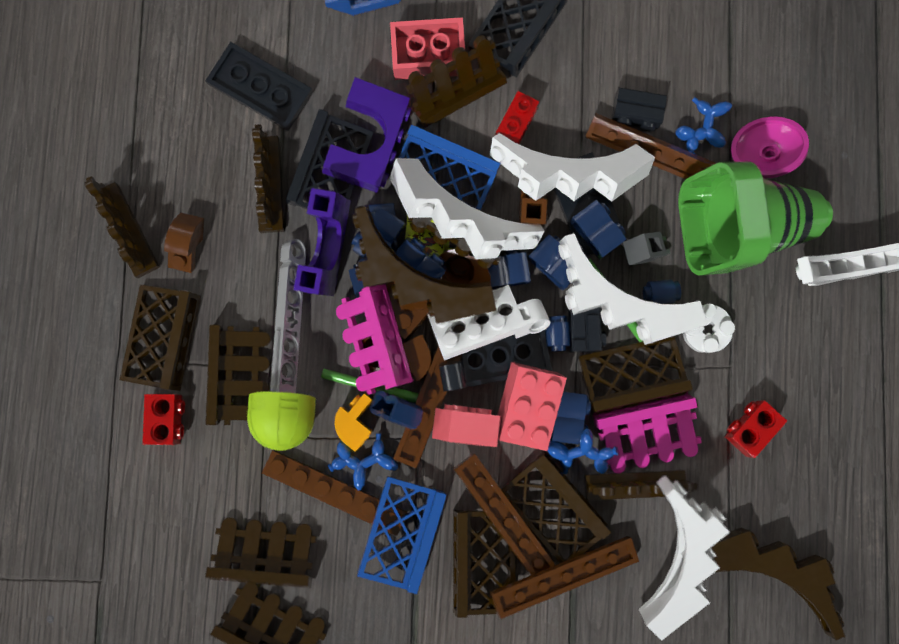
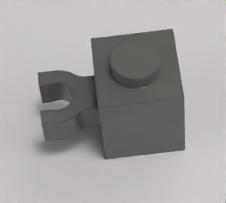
M661 232L644 233L623 242L629 266L648 263L670 254V250H666L664 241H667L666 236H662Z

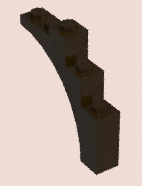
M368 204L358 206L355 209L356 213L353 214L354 225L356 229H360L362 239H359L360 250L362 254L367 255V257L361 258L358 261L355 271L358 281H362L364 287L394 281L395 284L391 285L394 299H399L400 306L430 299L431 302H427L430 317H435L436 324L497 311L490 281L472 284L448 282L431 277L413 268L401 259L385 242L374 223Z
M742 527L730 531L711 547L717 555L713 559L719 566V569L714 573L743 570L762 573L776 578L788 585L804 599L816 615L826 635L834 640L845 637L842 629L844 622L835 611L833 594L827 588V586L835 584L832 576L834 569L828 560L818 555H813L796 561V555L791 546L780 541L757 549L756 547L759 546L755 534Z

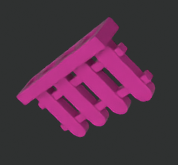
M386 284L365 287L359 292L360 297L354 300H350V297L341 299L342 304L337 307L336 315L341 320L347 319L349 328L343 331V340L348 344H354L356 352L350 354L349 362L353 367H360L362 376L356 379L357 389L359 391H367V395L376 393L375 388L385 385L386 389L413 382ZM365 313L367 321L357 325L355 316ZM371 337L373 346L364 349L362 340ZM378 361L380 370L371 373L368 364Z
M686 394L593 415L594 425L599 430L602 429V432L598 433L599 440H604L605 447L613 449L616 446L619 455H614L612 459L608 460L611 470L615 473H622L626 468L625 461L633 459L638 467L645 468L650 463L649 455L656 453L663 462H670L674 458L673 450L681 448L682 452L688 457L695 456L698 452L697 444L702 443L701 437L695 436L692 421L697 419L696 412L690 411V409L697 408L696 398ZM674 413V416L666 417L667 414ZM650 418V422L642 423V420ZM676 423L679 441L671 442L668 425ZM626 424V427L618 429V425ZM652 429L655 446L647 448L644 431ZM628 434L631 451L623 453L620 436Z

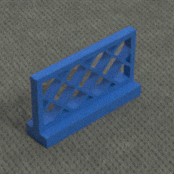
M411 124L399 158L405 159L407 157V159H410L408 150L411 143L421 146L424 155L415 159H419V161L426 159L430 169L428 171L429 175L431 174L437 182L434 173L447 168L452 181L440 186L444 188L454 184L458 195L457 198L461 200L475 193L479 202L476 208L481 210L501 167V163ZM425 148L432 152L426 154ZM437 153L442 155L446 165L432 169L428 157ZM447 158H449V159H451V160H454V161L451 162V163H448ZM458 163L465 165L468 174L454 179L450 166ZM468 167H470V168H472V169H474V170H476V171L470 173ZM479 173L490 176L486 186L476 189L472 176ZM470 178L474 190L460 195L456 182ZM484 190L480 198L478 192Z
M387 476L357 576L406 589L407 592L417 594L447 494L441 490L427 488ZM391 483L401 486L405 495L393 502L388 495ZM406 488H410L413 490L408 493ZM419 491L427 493L426 503L416 508L410 496ZM386 498H387L388 501H389V504H387L386 506H384V505H385V502H386ZM408 498L413 511L400 517L394 505ZM392 507L398 519L384 526L380 519L382 512ZM421 510H423L422 516H420L418 513ZM416 514L420 521L419 526L409 533L403 521ZM380 523L382 528L377 531L378 525ZM400 523L406 535L393 542L387 530ZM385 532L391 544L377 551L373 544L374 538ZM416 534L415 539H414V542H413V540H412L411 537ZM409 539L412 544L411 552L401 558L395 546ZM393 547L399 559L385 567L379 555ZM371 548H372L375 553H373V554H371V555L369 556L370 551H371ZM377 557L383 569L374 574L365 572L367 562ZM408 559L407 566H405L404 561ZM400 563L405 570L402 581L392 579L388 570ZM383 573H386L387 577L380 576V575L383 574Z

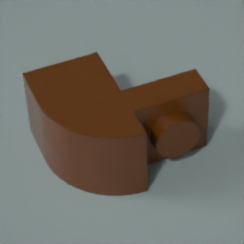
M521 190L519 223L546 224V194L535 201Z
M180 212L172 221L164 244V251L168 252V268L188 273L193 272L195 269L196 247L203 240L204 218Z
M420 335L403 343L410 372L414 375L417 382L427 375L431 366L430 350L423 335Z

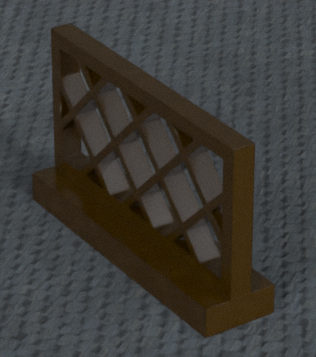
M140 285L120 381L181 391L200 295L188 291ZM147 291L153 292L158 299L149 307L145 302ZM173 295L179 296L177 306L170 311L165 301ZM161 305L166 314L156 320L151 311ZM148 315L153 324L143 330L140 322L144 316ZM167 319H170L173 323L172 330L165 335L160 325ZM156 328L161 338L151 344L146 335ZM143 339L147 348L138 354L135 350L136 342ZM165 343L168 348L167 354L160 359L155 348ZM151 353L156 362L146 368L141 359ZM137 362L142 373L135 378L129 377L131 366ZM158 366L163 372L160 383L154 382L150 375V372Z
M675 336L644 345V342L578 357L589 400H591L592 416L686 395L693 390L691 381L687 379ZM669 342L672 350L669 358L656 352L660 344ZM643 349L650 353L645 364L632 357L635 350ZM619 354L627 359L621 370L608 362L612 355ZM652 356L665 362L660 373L647 366ZM595 359L602 363L603 366L596 375L587 369L585 361ZM629 361L642 368L637 378L623 371ZM668 364L678 370L679 379L671 380L663 375ZM605 366L618 373L612 384L599 377ZM644 370L657 377L653 385L647 386L639 381ZM620 375L634 382L629 390L623 391L614 386ZM590 376H591L592 378H594V381L592 382V384H591ZM596 381L609 387L606 395L595 397L593 386ZM636 384L640 386V388L633 389ZM611 390H614V391L617 392V393L610 394Z
M545 451L501 488L522 520L559 563L582 555L601 538L605 539L611 534L610 526ZM535 467L543 475L542 484L527 483L528 473ZM525 476V482H519ZM545 478L551 485L545 484ZM513 486L524 487L523 500L513 499L507 491ZM527 487L542 488L541 502L526 500ZM545 489H555L559 493V503L544 502ZM562 498L566 501L567 504H561ZM518 504H523V510L519 507ZM526 505L541 506L540 519L529 518L525 514ZM543 506L557 507L558 521L544 520ZM561 508L573 509L576 513L575 522L560 521ZM580 518L584 523H578V519ZM534 523H539V529ZM542 524L557 525L556 538L545 537L542 533ZM560 526L575 527L574 540L559 539ZM578 527L589 528L594 536L588 541L577 540ZM550 542L556 543V548ZM559 543L574 545L573 554L567 559H564L558 552ZM577 545H582L578 550H576Z
M453 510V613L457 618H467L468 615L497 614L492 596L488 597L480 588L490 578L499 588L515 582V554L509 545L508 552L502 559L493 551L494 547L504 538L493 523L486 518L487 515L484 511ZM471 517H481L487 524L476 533L471 528ZM489 527L499 535L490 546L480 538ZM477 540L487 548L478 559L471 554V546ZM491 552L499 562L489 572L481 564V561ZM479 565L487 575L476 585L471 580V572ZM504 565L509 570V577L500 584L493 574ZM479 591L487 601L480 608H471V598Z

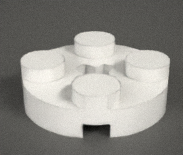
M713 304L702 305L708 324L713 326V333L704 334L702 332L704 327L683 333L684 340L689 347L697 352L712 353L720 351L729 344L735 326L728 313L721 307Z

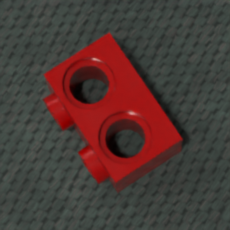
M517 91L495 135L500 133L511 141L520 144L537 112L540 101Z
M144 394L142 445H176L181 443V439L184 437L181 415L185 412V401L182 399V395ZM165 400L170 404V409L166 414L161 408ZM164 425L169 429L167 438H163L160 432Z
M765 400L750 402L743 410L745 414L728 426L727 430L729 432L724 436L746 457L756 458L787 422ZM760 412H763L766 417L762 425L758 421ZM744 430H747L750 435L746 443L741 438Z

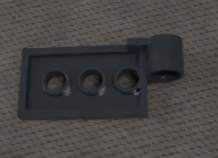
M544 330L519 338L511 335L460 354L462 363L439 367L443 392L507 380L511 362L552 371ZM519 345H525L529 349V355L525 359L518 357L516 353ZM501 349L505 353V360L502 363H496L493 360L492 354L494 350ZM472 353H476L481 357V364L477 368L471 367L468 363V357Z

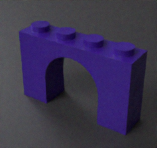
M355 77L347 97L346 107L375 119L383 130L384 143L378 150L370 154H357L331 144L322 173L375 193L378 192L380 186L385 187L389 175L385 173L387 164H393L396 151L392 150L394 143H400L404 129L400 128L402 120H408L412 109L408 107L410 98Z
M311 188L307 214L315 217L317 220V244L310 264L308 266L298 265L294 284L295 291L334 296L351 203L349 199L337 192Z

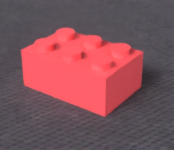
M463 17L390 22L395 80L408 79L409 75L414 71H420L425 76L431 73L430 65L434 60L441 59L447 64L453 61L452 53L456 48L463 47L465 49ZM456 69L450 72L449 76H458Z
M511 362L497 415L500 416L498 440L547 451L567 378L557 372Z

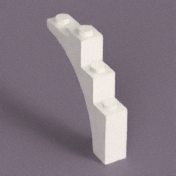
M500 133L492 138L490 156L495 161L501 163L512 174L520 178L518 187L535 201L555 187L573 201L592 188L596 189L610 201H613L648 176L655 159L653 155L637 144L619 153L590 159L550 156L521 146Z
M396 158L389 178L408 217H432L442 238H465L475 259L498 258L501 250L535 249L545 232L540 224H523L504 220L465 204L441 187L425 170L419 159Z
M575 234L567 235L559 242V254L562 259H565L568 267L566 269L567 278L574 285L566 291L567 295H565L566 305L569 310L572 309L573 315L601 307L602 321L605 325H608L609 330L637 322V334L643 340L644 345L709 325L700 301L686 304H658L631 296L609 283L592 266L582 252Z
M899 243L847 253L798 258L796 273L803 284L818 286L845 279H856L883 272L899 271Z
M666 476L657 483L669 499L675 513L678 529L677 548L672 566L664 582L655 594L639 608L646 626L661 640L710 603L704 594L707 589L702 582L719 569V566L713 559L717 555L711 547L729 533L723 524L726 518L716 507L711 510L705 502L699 506L693 498L688 500L685 497L687 492L677 481L672 483Z

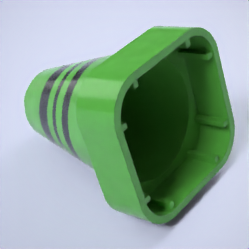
M748 161L720 162L687 178L680 188L678 198L685 257L690 270L696 275L725 274L758 265L769 254L818 238L830 225L833 218L832 206L821 193L812 189L763 179L759 168L754 163Z

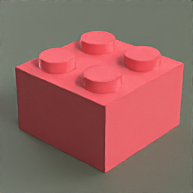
M444 404V409H435L432 438L447 442L497 447L500 416L491 415L492 410Z

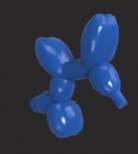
M694 97L692 101L696 104L698 111L705 115L703 128H698L694 131L688 126H680L675 132L676 136L681 140L687 141L686 149L694 154V151L698 148V141L706 139L714 147L722 148L726 145V140L719 131L713 129L714 117L726 114L732 108V104L725 101L711 106L708 102L699 101Z
M585 429L582 432L580 446L568 449L561 442L550 441L547 450L552 457L560 460L564 474L568 473L574 458L584 455L594 460V466L598 473L604 474L608 469V460L612 459L614 455H619L616 446L613 449L606 447L600 451L592 446L593 435L590 429Z
M376 433V440L372 445V454L366 458L359 460L357 457L352 456L351 448L343 441H340L337 445L339 457H336L332 464H328L331 472L334 469L340 470L346 465L353 469V481L357 490H361L365 485V469L375 463L390 471L398 469L397 462L391 456L384 454V444L381 441L380 433Z

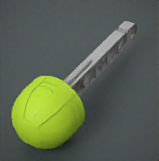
M299 239L286 241L281 248L280 262H283L279 272L270 392L249 394L247 421L249 430L255 440L272 450H288L300 445L309 436L315 419L316 398L296 393L303 292L295 291L294 284L298 265L304 266L306 259L305 245ZM291 245H294L296 248V256L291 252ZM290 268H292L295 273L294 280H292L289 275ZM288 292L293 296L292 304L287 299ZM285 340L289 343L290 348L288 352L284 349ZM283 364H285L288 369L286 377H284L282 374Z

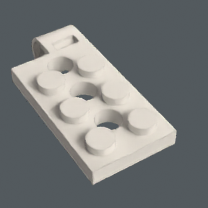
M509 285L493 290L497 311L436 324L435 317H430L428 314V318L443 359L447 360L511 335L519 338L530 333L534 334L545 330L551 322L541 300L531 299L517 305ZM505 307L513 310L507 316H503L499 312ZM480 316L489 317V321L485 324L476 323L477 318ZM462 324L466 326L465 330L461 333L453 332V328L456 325Z

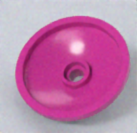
M783 117L760 118L748 123L737 132L731 145L732 159L734 162L748 161L754 163L759 168L762 178L783 176L792 172L803 163L809 150V138L804 128L791 119Z

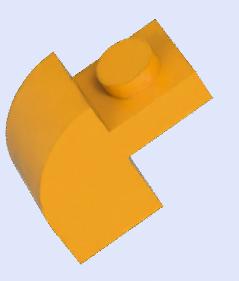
M365 393L362 397L358 394L349 404L352 408L350 411L340 407L335 416L337 435L355 452L360 449L373 433L369 427L359 420L373 401Z

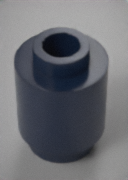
M672 279L648 281L646 287H643L642 290L644 301L658 304H674L675 301L681 299L680 284L678 281L673 282Z
M567 316L549 317L551 323L545 329L547 347H551L552 352L566 351V346H571L570 322H567Z

